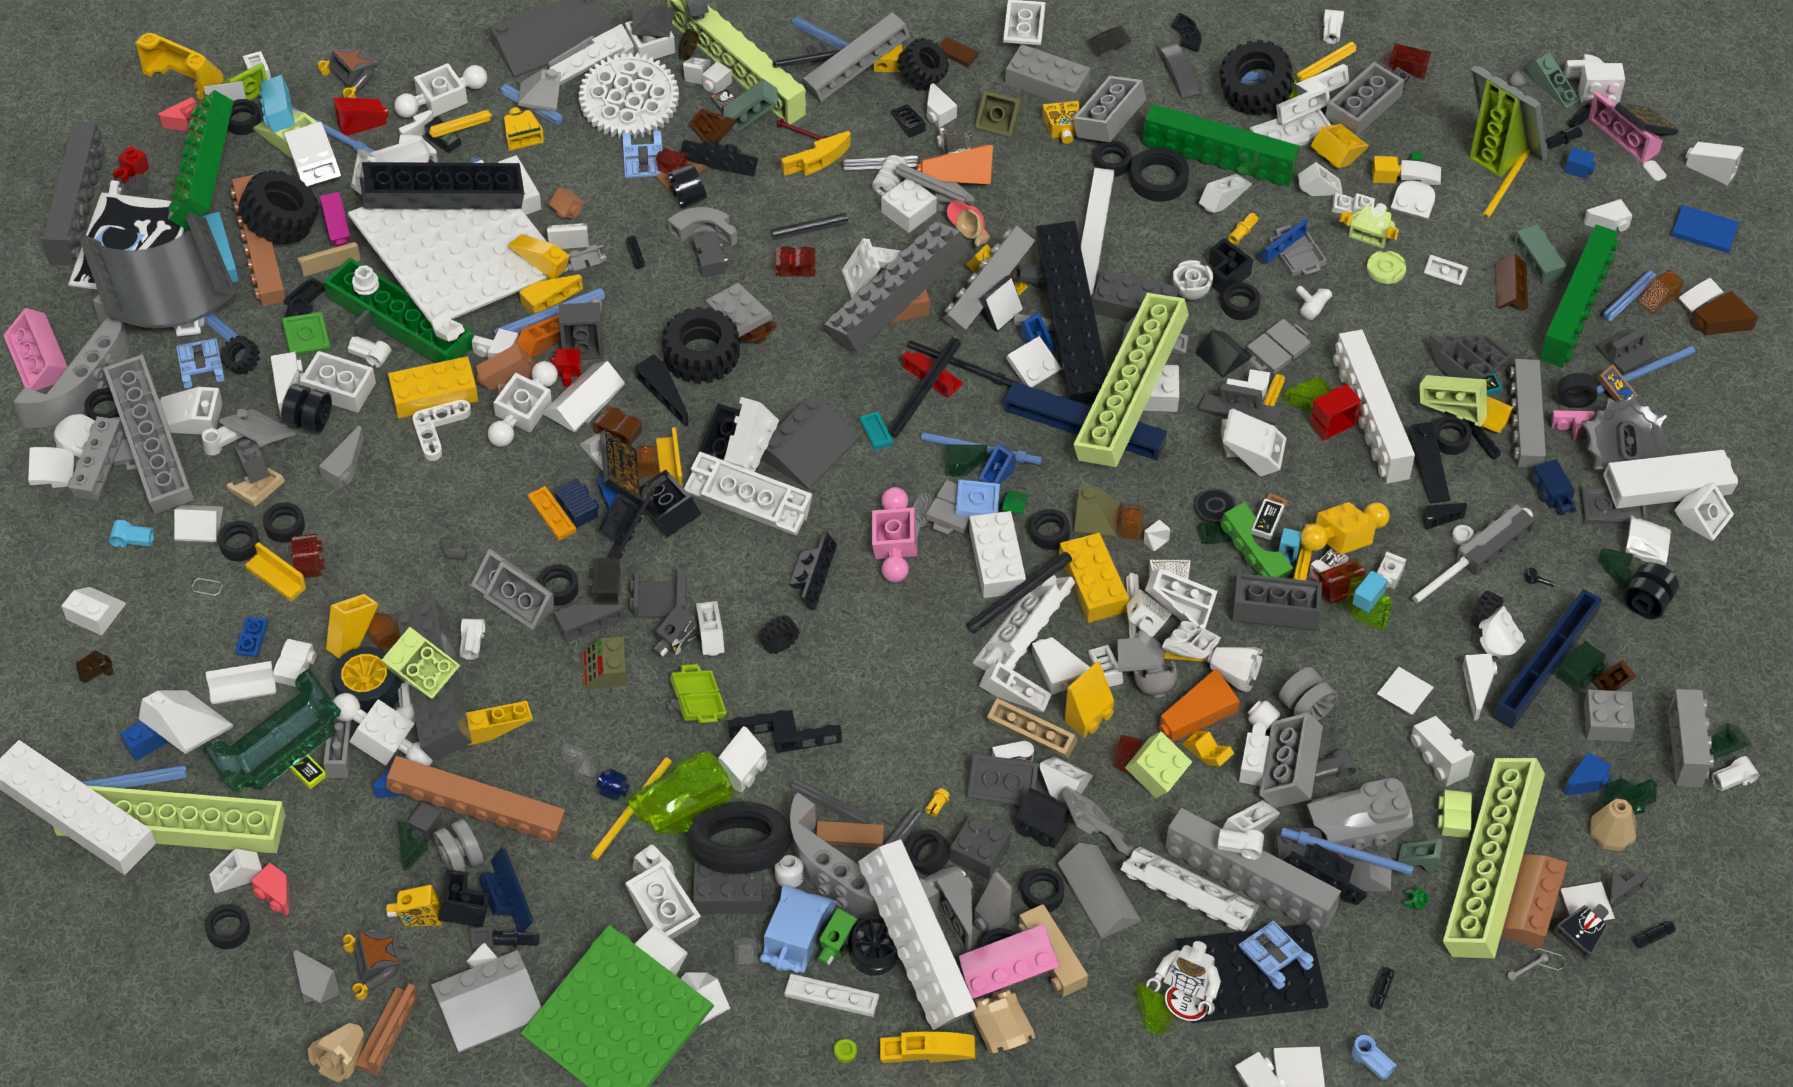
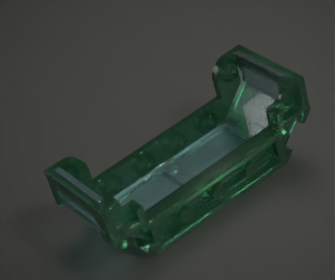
M310 668L302 672L295 680V685L301 693L234 744L229 746L224 739H215L202 748L223 782L233 792H241L242 788L253 787L254 790L264 789L334 735L335 728L333 724L335 718L340 716L341 710Z

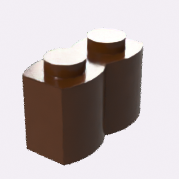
M606 406L594 422V432L600 434L607 430L631 446L642 432V422L636 416L623 414L619 408Z

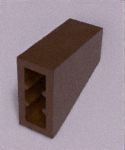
M1730 291L1695 310L1692 324L1696 330L1702 332L1705 336L1754 329L1758 316L1737 295Z

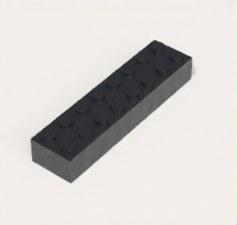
M362 162L360 171L363 208L521 209L525 194L520 163Z

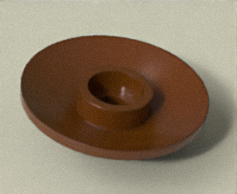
M768 321L740 336L739 340L742 342L755 341L756 344L766 341V336L771 334L777 325L774 321Z

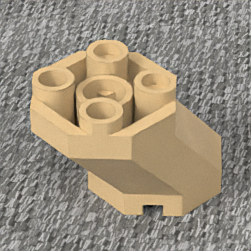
M1001 989L991 993V998L979 997L973 1000L977 1009L972 1011L970 1015L986 1044L988 1053H997V1048L1003 1047L1004 1051L1029 1042V1039L1036 1038L1033 1028L1017 1000L1015 992Z

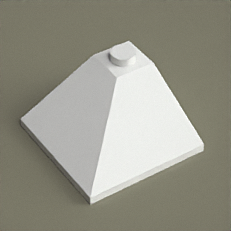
M187 690L156 691L141 701L139 720L185 754L233 727L232 723Z

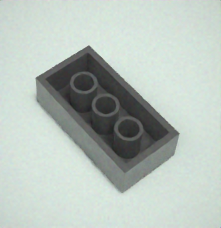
M1102 269L1092 297L1094 313L1123 321H1130L1137 315L1147 293L1178 297L1179 287Z

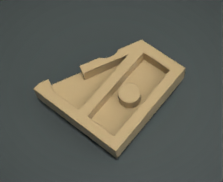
M267 468L270 474L269 477L252 484L248 477H244V482L234 486L231 482L226 486L232 494L256 507L282 485L285 480L282 475Z

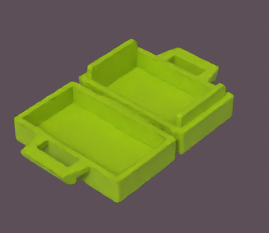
M698 664L681 665V672L672 673L670 680L676 697L679 698L678 703L685 721L698 720L699 723H711L725 717L727 712L711 670L702 671Z

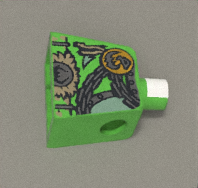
M839 908L836 909L819 940L822 952L817 959L820 963L829 966L834 958L840 961L843 960L851 948L853 930L858 924L857 918Z

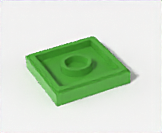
M322 312L282 318L289 353L295 352L296 356L330 350Z

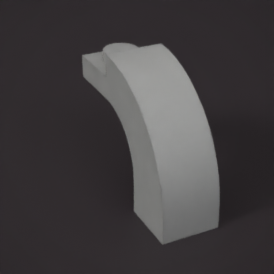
M708 207L689 208L678 212L668 219L669 232L681 242L699 232H716L717 236L731 247L737 243V230L734 226L729 225V216L717 209Z

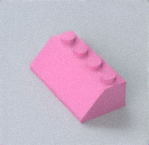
M1596 92L1588 118L1592 123L1642 163H1645L1660 152L1663 140L1653 132L1640 130L1615 110L1616 102L1608 96Z
M25 308L3 336L24 386L36 391L54 385L68 366L46 314Z
M1045 924L959 956L964 978L972 999L983 997L1061 967Z

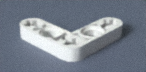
M457 400L419 410L413 414V425L424 457L427 460L435 461L442 456V448L435 427L468 418L471 414V407L468 401ZM444 412L447 413V416L438 418L437 414ZM425 433L433 434V436L429 439H425L422 437V435ZM431 444L435 450L434 453L430 451L429 445Z

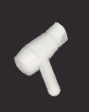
M1302 286L1296 288V292L1306 301L1300 309V314L1306 320H1313L1321 312L1325 303L1332 297L1329 289L1319 288L1311 296Z

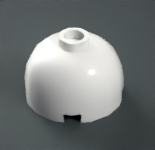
M1188 260L1181 262L1173 272V286L1179 287V295L1187 300L1201 299L1211 288L1213 273L1207 265L1206 267L1200 265L1199 261Z

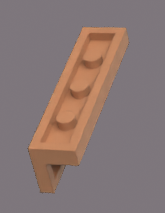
M408 984L406 990L398 987L395 988L358 1058L357 1069L378 1075L418 999L415 985Z

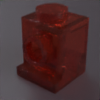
M664 147L656 156L657 170L666 174L687 165V154L685 152L680 154Z
M1121 735L1114 759V767L1123 772H1128L1125 767L1141 749L1142 739Z

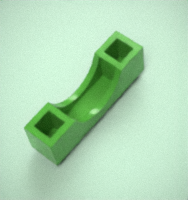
M1245 502L1224 513L1220 521L1222 529L1230 535L1235 547L1241 550L1246 562L1254 568L1257 575L1287 578L1290 575L1293 567L1281 551H1266L1255 543L1251 530L1257 518Z

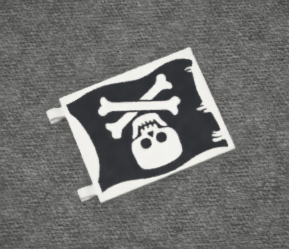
M112 180L109 193H101L86 235L96 239L107 226L144 234V237L132 249L143 250L175 240L184 234L185 228L168 219L170 212L168 207L172 201L120 195L122 190L119 187L120 181ZM81 248L68 285L97 289L83 248Z

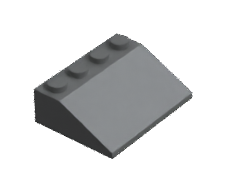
M518 950L431 984L434 999L458 1053L527 1026L541 1009Z

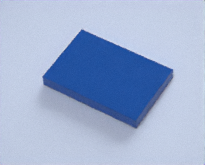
M1682 205L1672 237L1729 254L1739 222Z

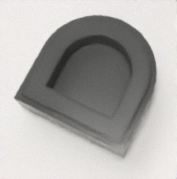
M245 251L232 254L236 269H244L249 266L247 259H250V256H246Z

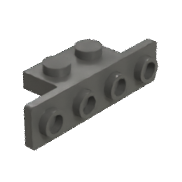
M1225 383L1220 388L1221 396L1205 394L1199 407L1200 411L1228 416L1229 411L1235 409L1271 425H1277L1282 414V408L1263 405L1262 390Z

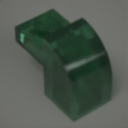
M1623 778L1605 785L1604 804L1608 805L1615 799H1622L1632 806L1634 814L1644 813L1646 805L1656 802L1657 782L1650 779L1634 786Z

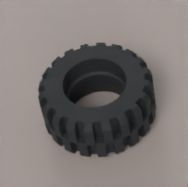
M1251 40L1247 41V44L1236 46L1237 49H1232L1228 53V57L1223 59L1219 71L1223 94L1231 107L1235 106L1237 111L1242 112L1244 110L1245 114L1252 115V113H1256V115H1261L1262 112H1272L1276 105L1289 99V94L1292 93L1294 88V74L1289 55L1279 45L1274 46V43L1270 41L1264 43L1263 40H1257V42H1252ZM1265 69L1273 73V76L1261 85L1250 86L1241 82V79L1253 70Z
M276 170L255 174L249 180L239 201V213L244 224L248 225V229L251 232L254 231L258 237L266 238V241L269 242L275 241L276 244H292L305 238L319 210L315 194L313 195L312 189L306 186L305 182L299 181L292 174L290 176L286 172H276Z
M695 307L693 310L690 308L686 309L684 313L681 314L679 312L674 316V319L671 318L663 330L664 361L669 371H674V375L679 379L682 376L683 380L689 383L691 380L695 381V384H701V381L712 383L713 379L720 380L724 378L723 374L728 375L732 372V367L735 368L738 363L740 346L737 326L728 315L724 316V313L719 310L714 311L710 307L706 309H701V307ZM697 339H708L717 343L716 346L705 351H695L685 347L687 343Z

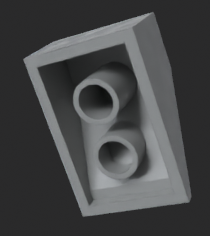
M959 870L936 880V889L939 890L938 907L965 953H968L972 947L971 889H973L970 878L968 876L965 877L962 871Z

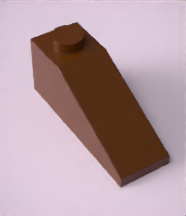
M1623 659L1593 681L1600 690L1617 691L1635 679L1636 675Z

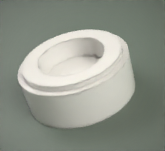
M1466 525L1456 526L1452 534L1454 542L1462 545L1464 542L1468 543L1474 537L1473 530Z

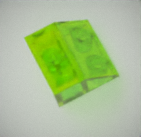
M1369 574L1351 579L1346 604L1353 618L1377 629L1386 630L1390 620V610L1392 609L1390 597H1387L1384 593L1370 612H1366L1353 604V598L1356 589Z

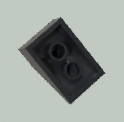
M717 404L698 454L702 452L724 460L730 436L735 434L737 423L734 422L735 417H739L741 410Z
M664 470L640 487V494L645 487L655 488L654 498L646 506L645 511L667 538L701 515L692 496L667 470Z

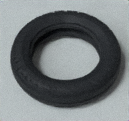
M746 801L729 802L706 809L693 820L688 832V846L693 857L708 869L728 874H748L770 868L783 859L791 844L790 826L780 812L767 805L754 802L746 803ZM732 828H751L764 832L769 836L766 840L747 847L723 846L710 839L713 835Z

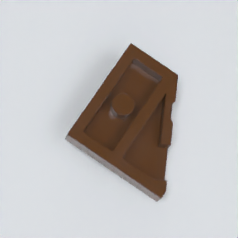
M701 109L689 123L704 141L713 139L720 142L737 121L730 117Z

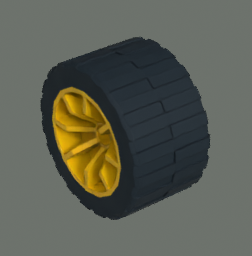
M358 647L346 654L344 653L336 661L332 669L331 678L335 697L343 693L354 695L359 701L360 709L367 714L378 699L393 709L399 701L398 689L400 688L399 677L388 670L382 662L387 652L374 647Z

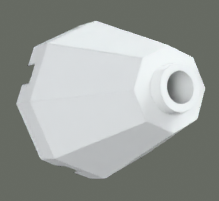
M1216 647L1215 651L1212 650L1210 652L1208 662L1210 663V668L1212 670L1218 669L1226 681L1238 690L1248 692L1252 688L1249 685L1250 680H1256L1262 662V656H1259V654L1263 653V649L1257 647Z

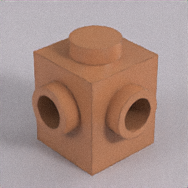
M557 188L549 205L557 211L556 214L567 219V217L576 218L585 202L572 191Z

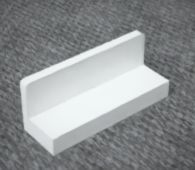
M419 137L371 152L370 154L376 157L375 162H428L430 150L423 137Z
M271 661L206 672L211 704L275 694L276 685Z

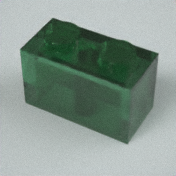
M1585 641L1559 666L1556 678L1575 692H1578L1582 687L1585 689L1589 686L1595 674L1598 676L1603 672L1606 666L1604 665L1606 655Z

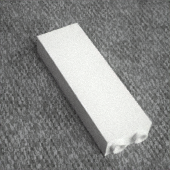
M1724 450L1613 462L1608 464L1603 474L1616 509L1682 501L1686 496L1711 482L1716 484L1722 496L1730 495L1738 484V478L1734 474L1731 461L1726 456Z

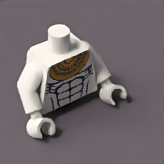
M1196 941L1192 947L1185 945L1181 951L1175 950L1165 956L1155 971L1156 976L1147 981V987L1151 981H1156L1158 983V987L1154 991L1156 992L1161 988V979L1165 978L1163 982L1202 1000L1206 997V1000L1199 1004L1198 1010L1202 1012L1204 1005L1208 1004L1209 1015L1214 1012L1215 1007L1212 1001L1216 999L1221 980L1218 970L1214 966V957L1205 953L1206 945L1203 942Z

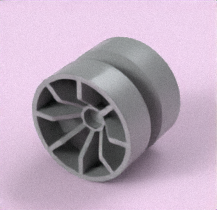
M1307 667L1297 672L1285 683L1280 691L1279 699L1289 710H1294L1295 716L1309 712L1318 721L1326 716L1338 700V694L1328 683H1323V678L1312 667Z

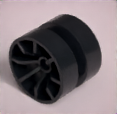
M293 384L288 389L281 410L282 423L294 428L302 427L303 430L315 434L321 433L330 417L332 408L331 394L318 389L311 390L310 387L301 384Z
M1646 562L1641 564L1633 575L1632 580H1630L1622 593V599L1632 612L1646 619H1658L1663 615L1669 602L1677 593L1679 581L1674 573L1665 566L1654 562Z
M871 916L861 920L855 926L852 934L850 952L852 963L857 970L870 976H878L889 972L895 966L898 959L897 948L893 939L889 936L884 919L880 916Z

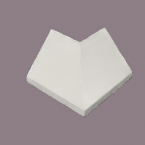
M686 972L681 977L682 981L714 1005L701 1024L730 1009L717 978L708 973Z

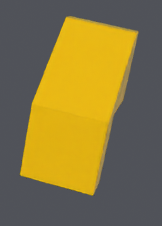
M1196 730L1182 743L1184 747L1208 766L1220 767L1234 754L1230 746L1217 745L1209 731Z

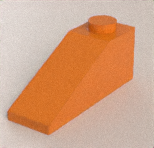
M559 314L522 329L516 344L531 358L541 355L561 338Z

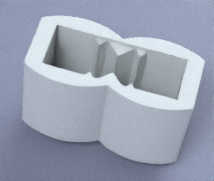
M287 639L274 668L273 676L275 682L300 688L302 682H306L308 679L310 664H313L316 659L313 645Z

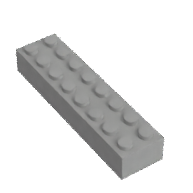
M143 354L104 367L109 387L154 514L194 501L189 482Z
M1183 808L1180 809L1168 827L1165 850L1171 856L1186 860L1192 867H1199L1207 871L1211 877L1220 878L1226 881L1230 887L1234 889L1239 888L1245 891L1251 898L1260 899L1266 902L1270 908L1279 909L1285 912L1289 918L1300 920L1311 926L1312 930H1319L1324 933L1336 914L1341 894L1340 890L1262 850L1259 859L1250 860L1244 858L1241 853L1217 849L1221 828Z

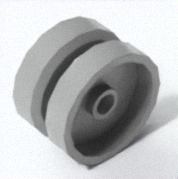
M460 819L452 823L451 833L444 827L433 832L436 847L448 869L465 872L466 864L474 868L484 862L477 840L465 820Z

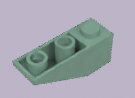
M1550 52L1526 67L1533 81L1565 109L1580 101Z

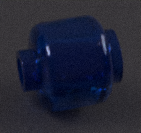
M608 769L606 772L602 771L596 788H599L598 793L601 796L617 801L620 796H626L630 785L626 783L627 776L614 769Z

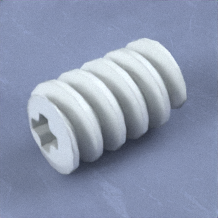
M892 155L886 158L872 185L878 195L884 196L902 181L903 177L895 173L896 167L900 163L906 166L908 164L901 157Z

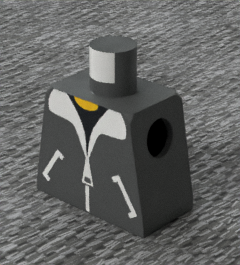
M677 604L657 629L656 633L659 642L653 648V651L659 657H663L668 651L675 655L680 653L700 634L694 616Z

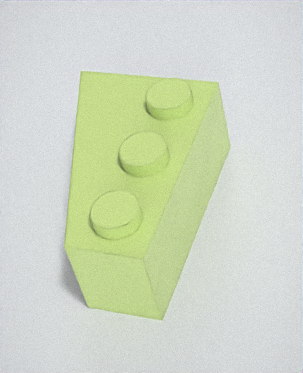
M1426 375L1420 383V403L1444 413L1447 411L1457 415L1459 419L1463 420L1465 418L1481 427L1487 418L1486 380Z

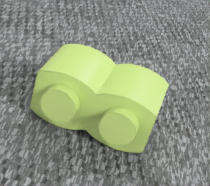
M1444 790L1443 797L1439 796L1438 809L1442 810V815L1438 816L1437 827L1441 828V835L1469 837L1472 803L1470 792Z

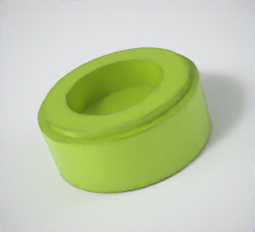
M842 1039L835 1044L834 1056L838 1061L849 1063L856 1058L857 1046L852 1040Z

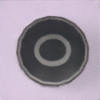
M1217 488L1207 489L1196 498L1195 514L1202 522L1205 521L1209 525L1219 526L1221 525L1220 521L1224 513L1236 507V502L1232 495L1225 490Z

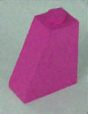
M340 193L320 196L321 209L331 246L346 245L351 240Z

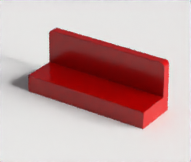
M907 350L902 355V367L920 380L925 377L934 363L920 352L912 354ZM944 369L932 388L946 398H949L963 385V382Z

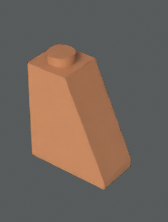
M516 344L476 365L478 372L476 378L480 385H485L489 390L497 389V385L508 383L515 373L525 378H532V369L537 363Z

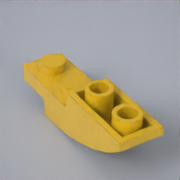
M847 131L814 142L813 149L782 158L781 171L783 175L787 176L803 171L806 176L830 165L851 146V133Z
M952 1032L901 1033L899 1037L880 1038V1060L882 1063L929 1060L930 1063L976 1059L974 1035Z

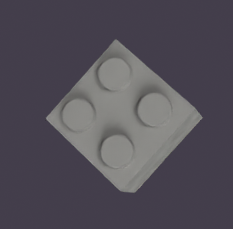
M1587 691L1584 701L1587 740L1631 741L1635 730L1632 692Z

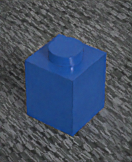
M1573 147L1564 172L1587 179L1589 173L1593 174L1596 162H1593L1595 154Z

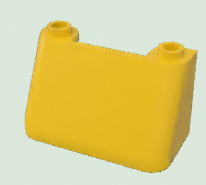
M146 33L135 42L143 74L151 77L155 72L165 74L169 69L175 70L197 80L194 86L198 89L196 95L199 99H203L206 95L204 86L218 85L223 81L221 70L207 58L153 33Z

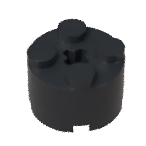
M693 163L666 173L669 182L673 183L670 186L673 195L679 197L677 201L681 209L707 198L704 185L701 184L699 173Z

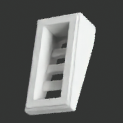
M261 51L243 56L247 69L263 63L267 80L271 79L270 71Z
M1109 645L1088 650L1092 664H1095L1097 661L1101 664L1109 687L1123 683V674L1118 670V663ZM1106 654H1107L1106 657H1102V658H1099V659L1096 658V657H1098V656H1102V655H1106Z

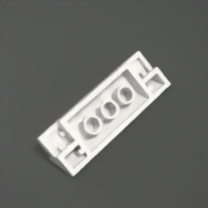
M699 452L691 467L692 473L684 487L692 497L797 536L804 520H807L812 500L811 493Z
M1053 575L1019 600L972 663L986 671L988 667L999 661L1013 670L1018 659L1026 653L1029 644L1038 637V632L1049 622L1052 613L1060 607L1064 597L1070 594L1071 588L1075 584L1071 576L1056 578Z
M1142 847L1133 850L1131 858L1126 860L1121 868L1127 877L1134 880L1139 879L1145 882L1149 888L1159 889L1165 892L1169 898L1179 899L1192 909H1200L1206 912L1208 917L1215 920L1220 919L1226 922L1228 927L1235 930L1245 931L1260 906Z

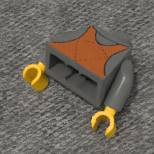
M340 48L332 50L328 61H320L318 68L322 75H328L331 67L348 86L352 85V88H345L343 90L344 98L349 96L348 98H356L355 92L359 91L372 77L373 69L378 66V59L376 56L368 57L360 48Z
M376 929L359 932L354 938L350 934L343 937L345 943L343 948L346 952L351 953L355 951L361 982L365 981L364 985L357 983L352 987L354 993L362 990L361 993L355 996L357 1000L365 999L367 997V990L372 991L394 977L401 962H409L411 959L409 948H398L395 936L387 935Z

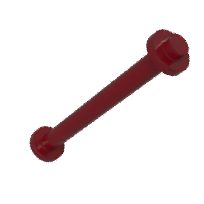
M782 118L777 121L779 128L783 126L817 140L828 138L827 135L823 137L788 124Z

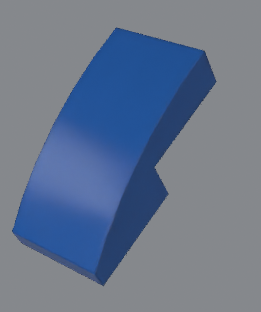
M246 616L243 632L239 635L236 655L258 657L268 626L267 619Z

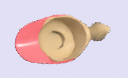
M951 201L947 208V215L957 230L964 237L975 239L974 245L976 247L986 244L990 236L984 228L985 219L981 211L977 207L968 206L961 201Z

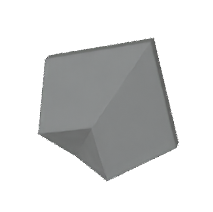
M1140 630L1134 638L1117 639L1119 672L1162 668L1166 653L1162 648L1163 644L1143 630Z
M1363 851L1392 860L1388 851ZM1343 855L1345 860L1354 864L1349 883L1363 891H1391L1392 869Z
M295 950L293 954L304 1003L315 1000L322 1003L336 997L339 993V988L334 970Z

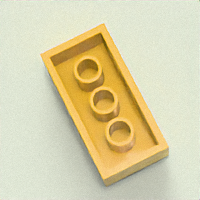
M468 356L388 373L398 418L412 416L419 410L457 400H466L469 403L478 402L476 384Z
M1100 533L1060 543L1059 555L1063 552H1068L1073 559L1071 563L1064 567L1067 577L1071 576L1075 581L1072 588L1087 623L1126 613L1129 597Z

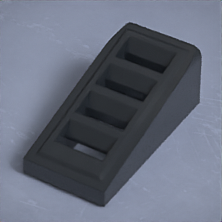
M908 104L891 110L892 116L908 138L925 132V121Z
M1467 503L1425 506L1423 513L1425 530L1464 518Z

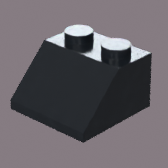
M1029 788L1017 815L1015 830L1024 837H1031L1037 840L1044 847L1049 846L1055 849L1067 830L1069 808L1067 805Z

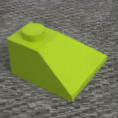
M260 63L223 81L222 84L242 81L246 99L252 100L260 96L259 91L262 90L261 82L267 80L264 64Z

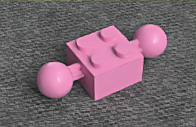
M892 487L886 490L882 496V505L885 510L872 511V546L875 559H886L882 564V574L885 579L897 583L903 581L909 572L908 564L902 557L917 556V519L914 507L906 508L908 505L906 492L901 488Z

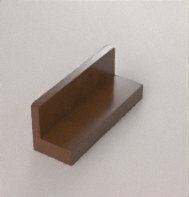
M1513 253L1495 263L1496 306L1502 309L1513 304L1520 311L1528 308L1527 264L1517 254Z

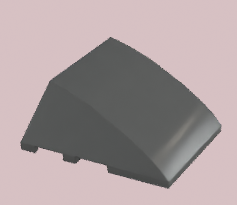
M1429 335L1436 365L1450 377L1483 379L1513 359V354L1488 335H1465L1464 338H1455L1453 335H1447L1446 338H1437L1436 335Z

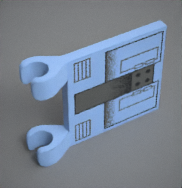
M661 131L653 132L654 144L631 145L630 133H623L625 178L650 177L663 172Z
M216 338L176 346L184 388L192 387L190 375L209 371L215 372L217 382L225 380Z
M1274 921L1239 944V948L1269 977L1276 989H1281L1285 986V976L1278 970L1297 958L1305 970L1313 966V957L1303 951Z

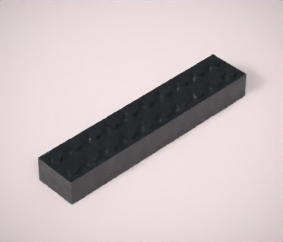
M1068 221L1036 226V242L1067 398L1084 404H1092L1107 377V371L1076 222Z

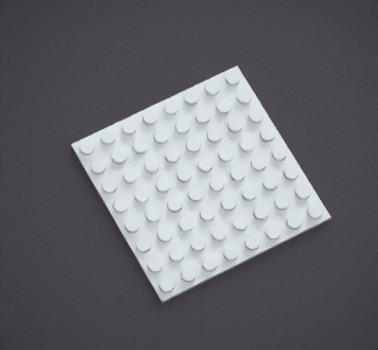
M480 160V161H477V162H475V163H484V162H483V160ZM360 207L348 212V216L429 322L430 318L442 310H447L452 320L519 292L535 282L550 279L508 247V244L520 234L546 241L521 209Z

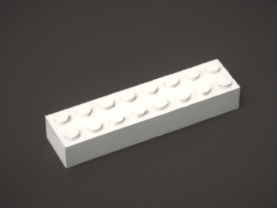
M1363 330L1340 333L1338 342L1335 344L1336 354L1333 356V362L1335 367H1338L1340 370L1341 382L1348 384L1361 399L1360 410L1357 412L1359 414L1358 422L1360 429L1365 431L1366 444L1372 448V458L1378 463L1379 475L1384 477L1386 484L1410 479L1415 454Z
M18 740L0 758L1 791L123 875H126L156 844L151 829L22 741Z
M900 839L878 847L858 861L860 870L865 876L870 893L878 905L879 913L886 923L889 936L893 939L898 956L907 971V977L912 982L917 999L924 1009L926 1019L931 1025L932 1030L957 1021L977 1008L902 840Z

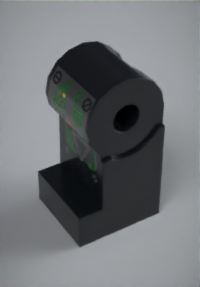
M437 116L425 125L426 138L447 153H450L461 145V140L455 132L435 138L429 134L430 127L443 123V120Z

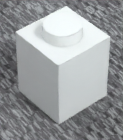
M717 61L702 74L703 87L706 91L713 92L714 94L723 91L732 83L731 70Z

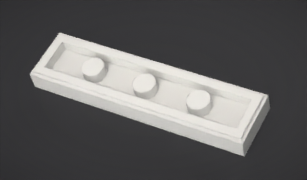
M790 974L784 993L785 997L874 1017L879 1000V994L795 974Z

